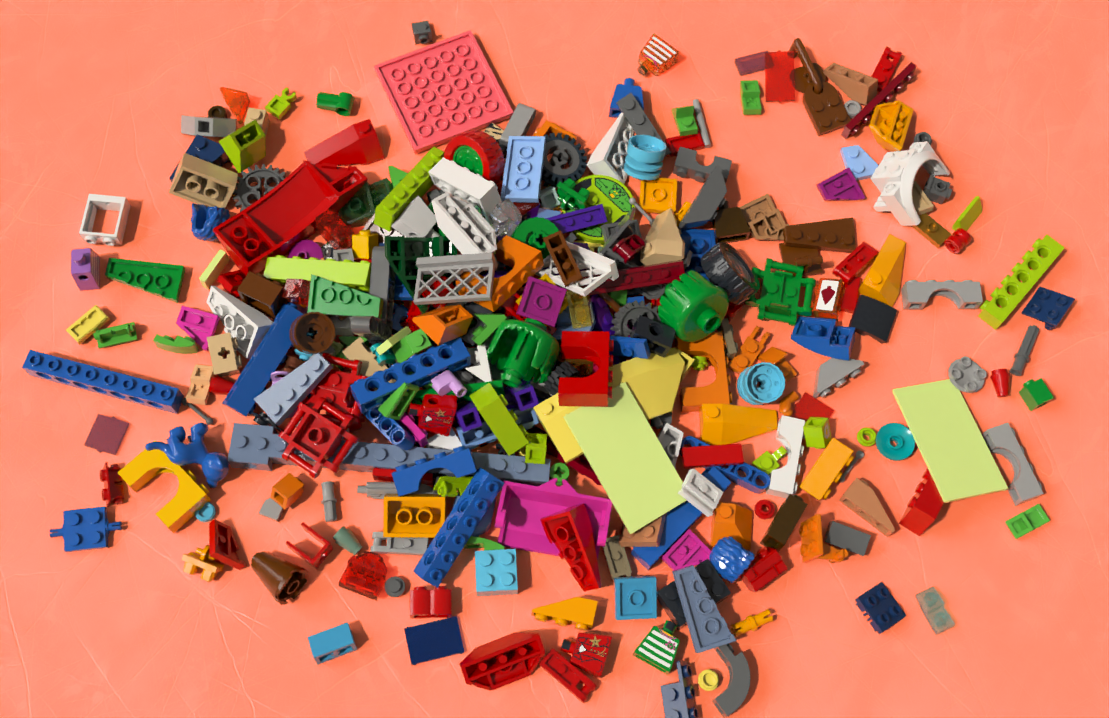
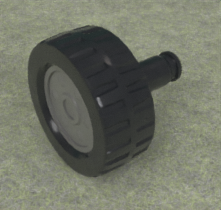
M718 242L701 257V265L709 282L723 288L731 303L741 305L759 291L760 283L752 267L730 244Z

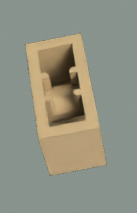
M230 332L207 337L214 375L216 377H224L241 373L240 367H243L240 355L237 356L236 349L239 348L237 338L233 337ZM224 351L229 353L226 359L223 357Z

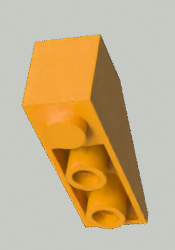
M574 597L532 609L531 616H535V619L538 621L547 622V619L554 620L557 625L567 626V624L576 625V629L587 631L588 628L592 629L598 601Z

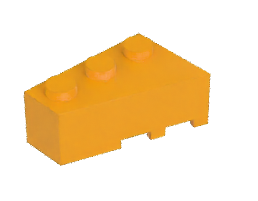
M832 438L799 487L819 501L821 498L826 499L831 492L829 488L833 481L837 483L843 473L840 472L844 465L848 467L854 457L851 455L853 450Z

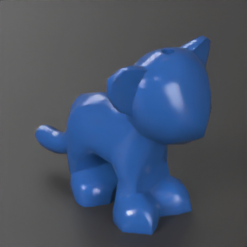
M201 422L193 425L190 428L191 435L187 436L189 443L186 444L183 443L186 438V432L182 426L169 431L170 437L167 439V444L163 442L146 444L145 448L147 451L161 450L176 465L200 464L209 488H216L217 483L228 474V457L221 452L209 453L204 444V434L208 431V424Z

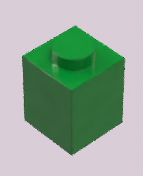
M1042 378L1036 381L1031 379L1023 384L1024 387L1019 391L1020 396L1030 411L1046 405L1054 398Z

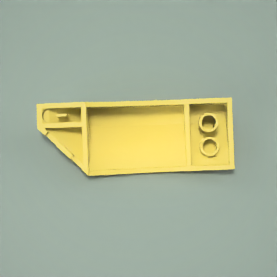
M671 348L665 357L651 353L648 359L636 357L609 367V370H613V382L609 383V386H612L613 389L619 386L620 383L626 382L648 421L668 412H673L674 401L678 393L685 361L675 348ZM557 393L533 408L565 463H568L584 453L563 417L581 406H559Z

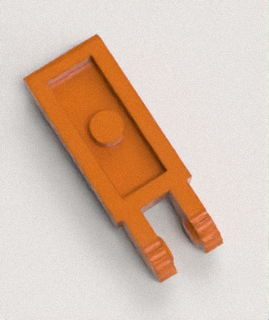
M757 325L728 366L729 369L739 375L744 369L753 365L770 333L766 332L762 336L760 343L755 341L754 337L760 331V327Z

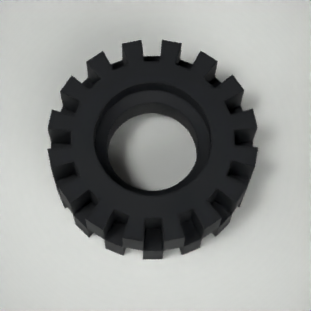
M565 361L560 366H557L555 371L551 372L552 374L548 376L544 387L554 396L558 393L559 377L579 378L580 371Z

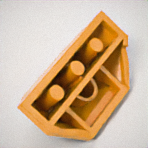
M900 100L877 105L869 124V128L877 143L882 148L891 152L902 149L914 110Z

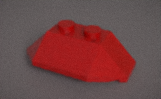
M512 633L476 647L459 665L466 684L492 691L530 676L541 657L544 656L545 650L539 633Z

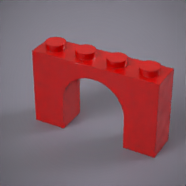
M562 331V359L589 360L594 362L599 369L588 377H559V406L608 407V399H612V386H609V383L613 382V370H609V367H613V355H609V353L614 348V340H610V331Z

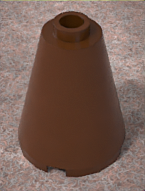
M265 551L256 553L251 560L252 569L274 599L281 605L287 604L286 600L289 598L295 599L307 583L305 574L308 575V572L304 568Z

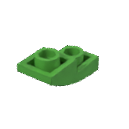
M156 334L153 339L158 348L169 352L193 354L199 351L195 341L188 336L183 338L177 335L174 340L167 335L162 337Z

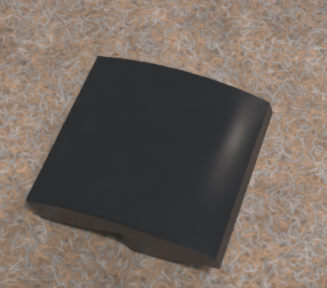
M859 295L848 327H855V332L862 336L869 335L881 344L886 343L897 310L874 298Z

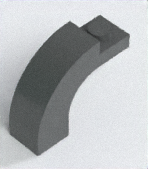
M729 643L714 648L729 671L727 688L712 700L723 718H726L740 707L750 687V670L747 660L742 652L734 656V649Z

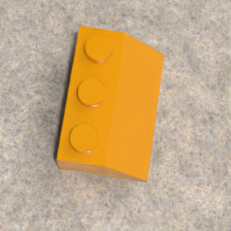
M385 494L383 537L434 538L445 522L446 497L438 494H405L402 496H398V494Z

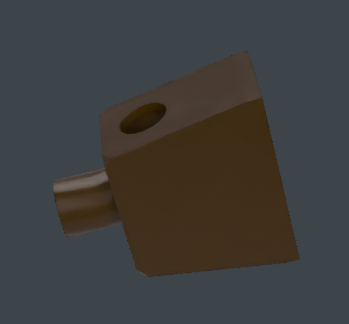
M725 200L721 208L716 210L717 215L712 221L715 243H732L748 240L751 231L739 207L730 208L729 202Z

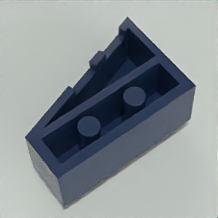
M198 134L186 151L189 155L220 167L227 162H231L221 144ZM177 167L175 168V170L169 178L171 183L173 181Z

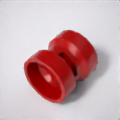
M958 228L954 231L953 236H949L945 240L944 244L950 252L957 254L963 249V246H966L971 241V237L966 230Z

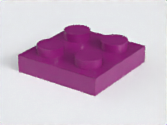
M529 276L516 314L555 327L567 289Z

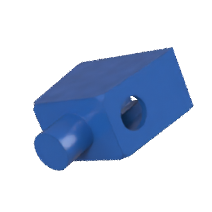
M626 78L624 84L616 85L610 104L609 117L618 118L621 111L616 102L629 93L633 94L644 111L642 87L634 86V79Z

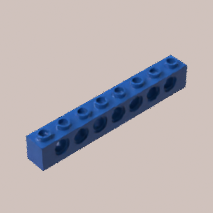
M33 350L29 351L22 367L30 376L178 414L182 399L184 398L179 388Z

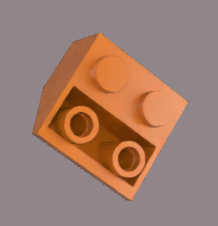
M459 304L437 308L413 317L412 321L436 344L440 345L465 335L473 316Z

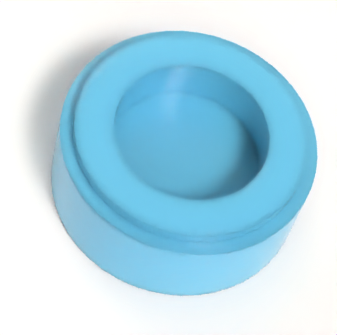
M207 502L201 510L195 512V517L203 523L210 522L216 515V509L210 502Z

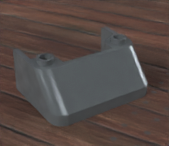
M634 207L615 227L600 250L601 254L616 262L617 270L646 266L640 261L641 252L633 260L625 264L623 262L624 259L617 252L614 253L612 251L620 240L633 234L629 224L632 222L636 211ZM690 250L681 259L684 264V270L690 265L692 251ZM668 283L634 289L649 300H657L665 292V287Z

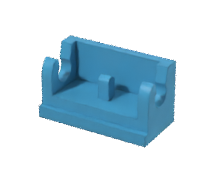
M348 622L308 637L312 655L317 665L357 650Z

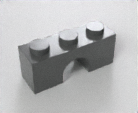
M684 147L679 148L673 174L682 178H691L697 182H705L711 171L719 165L726 185L732 160L715 156L712 164L702 166L696 161L697 151Z

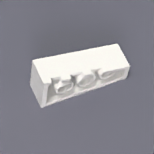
M444 157L429 171L435 186L444 192L450 193L452 196L454 195L470 202L480 214L485 216V220L490 225L505 211L497 190L498 187L493 181H488L481 175L474 174L468 168L461 167L456 162L449 161Z

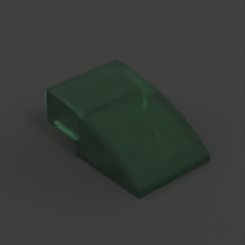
M387 178L373 184L366 182L338 211L342 227L365 226L374 215L376 207L394 189L392 183Z

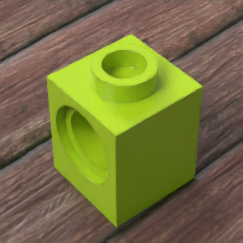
M528 433L526 439L529 443L526 445L525 463L545 464L547 434Z

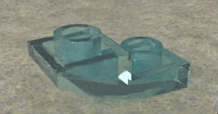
M934 586L916 594L919 606L936 635L954 627L955 623L945 610V603Z

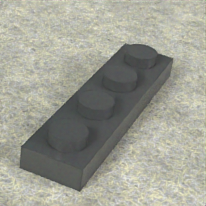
M632 93L616 102L636 135H650L662 140ZM668 147L666 148L665 156L671 153Z

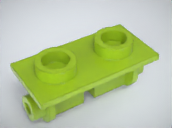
M443 476L439 478L433 490H438V495L442 497L457 496L458 490L461 496L473 477L461 476L457 478Z

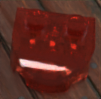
M365 551L364 554L358 556L353 555L348 560L347 568L339 580L338 586L377 601L387 577V567L384 559L380 555Z

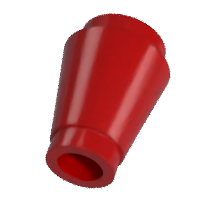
M1007 369L991 371L992 375L990 378L997 397L1009 396L1010 373H1008Z
M212 376L209 392H213L215 395H228L234 382L220 376Z

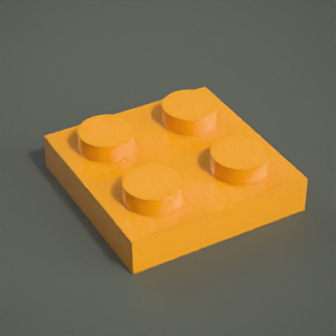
M657 178L655 180L640 181L639 206L645 212L662 213L671 208L675 214L677 179Z

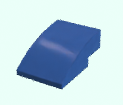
M680 230V236L685 243L684 256L689 250L692 251L690 265L684 270L685 274L688 275L687 272L695 270L709 281L702 268L701 257L716 245L714 230Z
M798 316L791 339L815 353L849 361L855 342V327L836 326V319Z

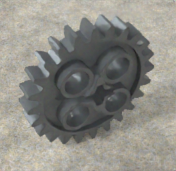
M262 164L260 169L255 165V170L248 167V173L242 171L243 178L237 177L239 183H236V188L233 192V195H235L233 200L237 202L235 204L236 208H241V212L251 205L249 203L250 200H259L261 198L263 178L265 179V195L274 188L268 186L270 183L274 182L278 185L285 179V172L280 173L279 168L273 171L272 165L266 169L265 164ZM253 182H257V183H258L257 186H254V187L250 186V184L253 183Z
M643 300L639 303L634 301L625 304L614 314L616 318L611 321L615 324V326L611 327V330L615 331V334L612 336L628 337V335H631L633 325L640 315L663 324L656 312L658 307L656 306L652 309L651 303L649 302L645 305Z

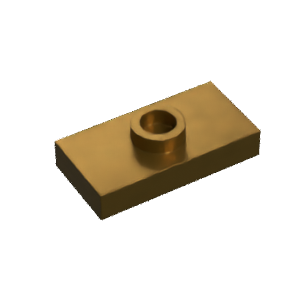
M926 213L919 215L921 222L918 225H912L916 231L937 248L951 235V233Z

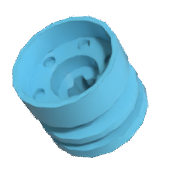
M634 135L630 137L627 147L628 154L625 157L626 162L623 167L624 171L628 175L641 180H655L659 178L663 166L662 160L665 157L667 148L666 143L650 135Z
M761 362L747 367L740 373L737 379V390L740 397L751 405L773 402L782 395L785 389L784 375L772 363ZM757 382H760L761 384L759 388H756L755 386Z

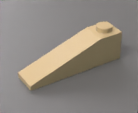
M671 208L655 217L644 240L645 246L641 250L640 261L645 265L677 261L684 258L685 243L680 236L681 231L676 225L677 220Z

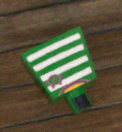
M666 620L662 629L654 626L636 648L633 656L667 675L672 668L680 642L678 638L673 636L677 625Z

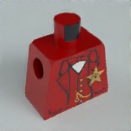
M426 394L421 405L410 403L408 415L419 416V428L443 436H449L457 410V396Z
M578 633L576 642L568 639L563 640L561 651L572 654L570 663L573 666L600 678L612 637Z

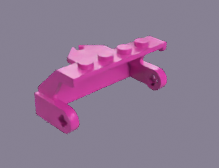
M557 478L540 486L504 481L495 521V528H500L498 538L500 545L559 556L560 551L554 543L551 544L547 539L540 519L568 507L584 503L592 525L598 561L600 546L605 547L612 506L610 499L578 494L565 479L562 480L563 485L560 487L555 484Z

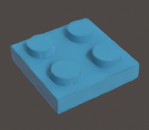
M655 576L614 578L616 620L657 618Z

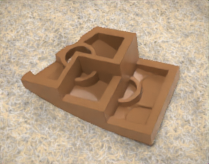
M765 194L739 207L750 228V235L755 240H784L783 229L789 224L785 223L779 209L775 208L769 194Z

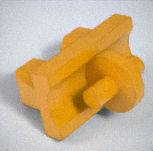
M206 545L204 549L198 547L195 553L183 554L181 559L185 561L183 572L194 575L198 567L203 568L201 579L208 582L213 581L217 572L222 571L224 567L223 564L213 561L215 558L209 556V545Z

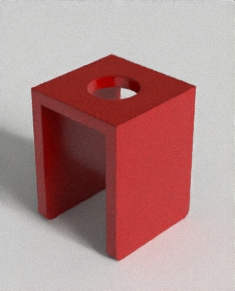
M303 522L301 524L303 529L324 545L323 548L312 560L289 541L286 542V545L317 570L331 553L333 547L330 542Z

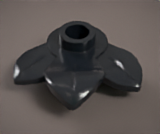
M262 411L260 414L251 413L255 416L253 421L259 425H270L279 432L284 431Z

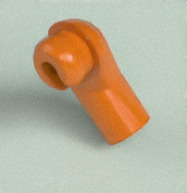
M792 391L780 400L779 412L782 415L788 417L792 415L791 404L799 399L796 392Z

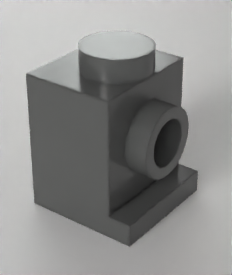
M931 174L925 183L923 192L930 201L942 205L944 200L949 199L952 193V189L949 188L951 183L935 178Z

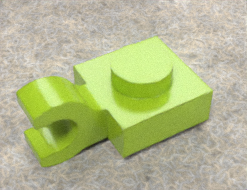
M783 446L778 448L772 455L766 451L754 460L752 465L769 475L772 470L780 467L777 461L784 457L787 451Z

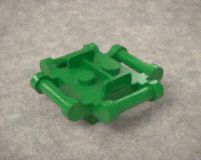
M766 258L764 271L752 267L757 278L762 279L759 299H756L754 294L745 301V304L758 307L757 319L763 320L764 318L795 326L797 315H812L811 301L816 280L814 278H802L804 265L796 267V265L776 262ZM771 268L778 269L775 272H770ZM783 271L794 272V273H796V274H795V276H793V273H788V272H783ZM800 286L806 287L803 307L798 306Z

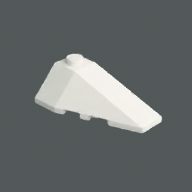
M211 286L206 301L213 314L220 317L225 326L223 329L225 333L230 332L233 337L237 338L239 348L236 350L246 359H250L273 324V321L265 314L220 288Z

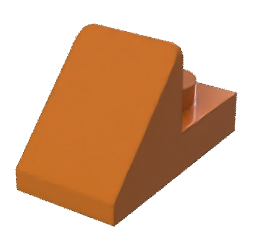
M773 346L757 357L760 362L772 363L777 366L784 375L785 384L797 375L785 360L788 354Z

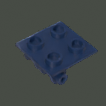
M1040 286L1021 314L1045 322V328L1050 331L1058 326L1075 301V298Z
M880 582L855 599L857 602L855 605L859 607L861 612L866 611L863 616L869 615L870 618L867 621L872 619L870 624L874 631H877L879 634L906 617V614L883 582Z

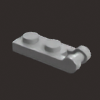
M375 531L372 532V539L374 540L370 553L423 556L428 548L429 538L383 537V532ZM387 540V546H381V541Z

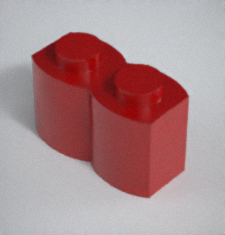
M419 586L415 587L414 590H410V618L452 617L451 590L447 589L446 586L435 587V590H427V587Z

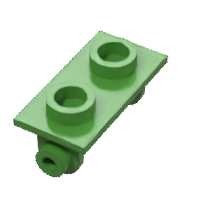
M135 322L97 330L93 333L94 339L98 342L99 349L138 340Z

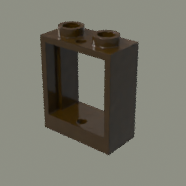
M789 494L779 508L760 544L779 552L786 544L808 504L800 496Z

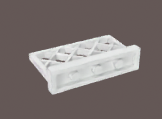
M568 241L566 243L579 270L587 269L580 271L582 277L590 276V278L582 279L565 287L560 275H553L559 272L557 268H553L555 264L551 255L543 259L544 266L535 273V275L540 277L546 273L555 284L584 297L607 279L614 281L619 277L614 260ZM587 284H589V285H588L587 287H585L584 289L581 288V287H579V286H581V285H587Z

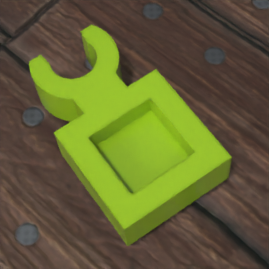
M283 89L282 96L275 95L265 106V109L280 120L291 108L290 103L296 100V93L294 92L292 95L287 96L289 89Z

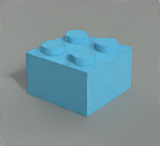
M516 549L475 551L477 596L518 594Z

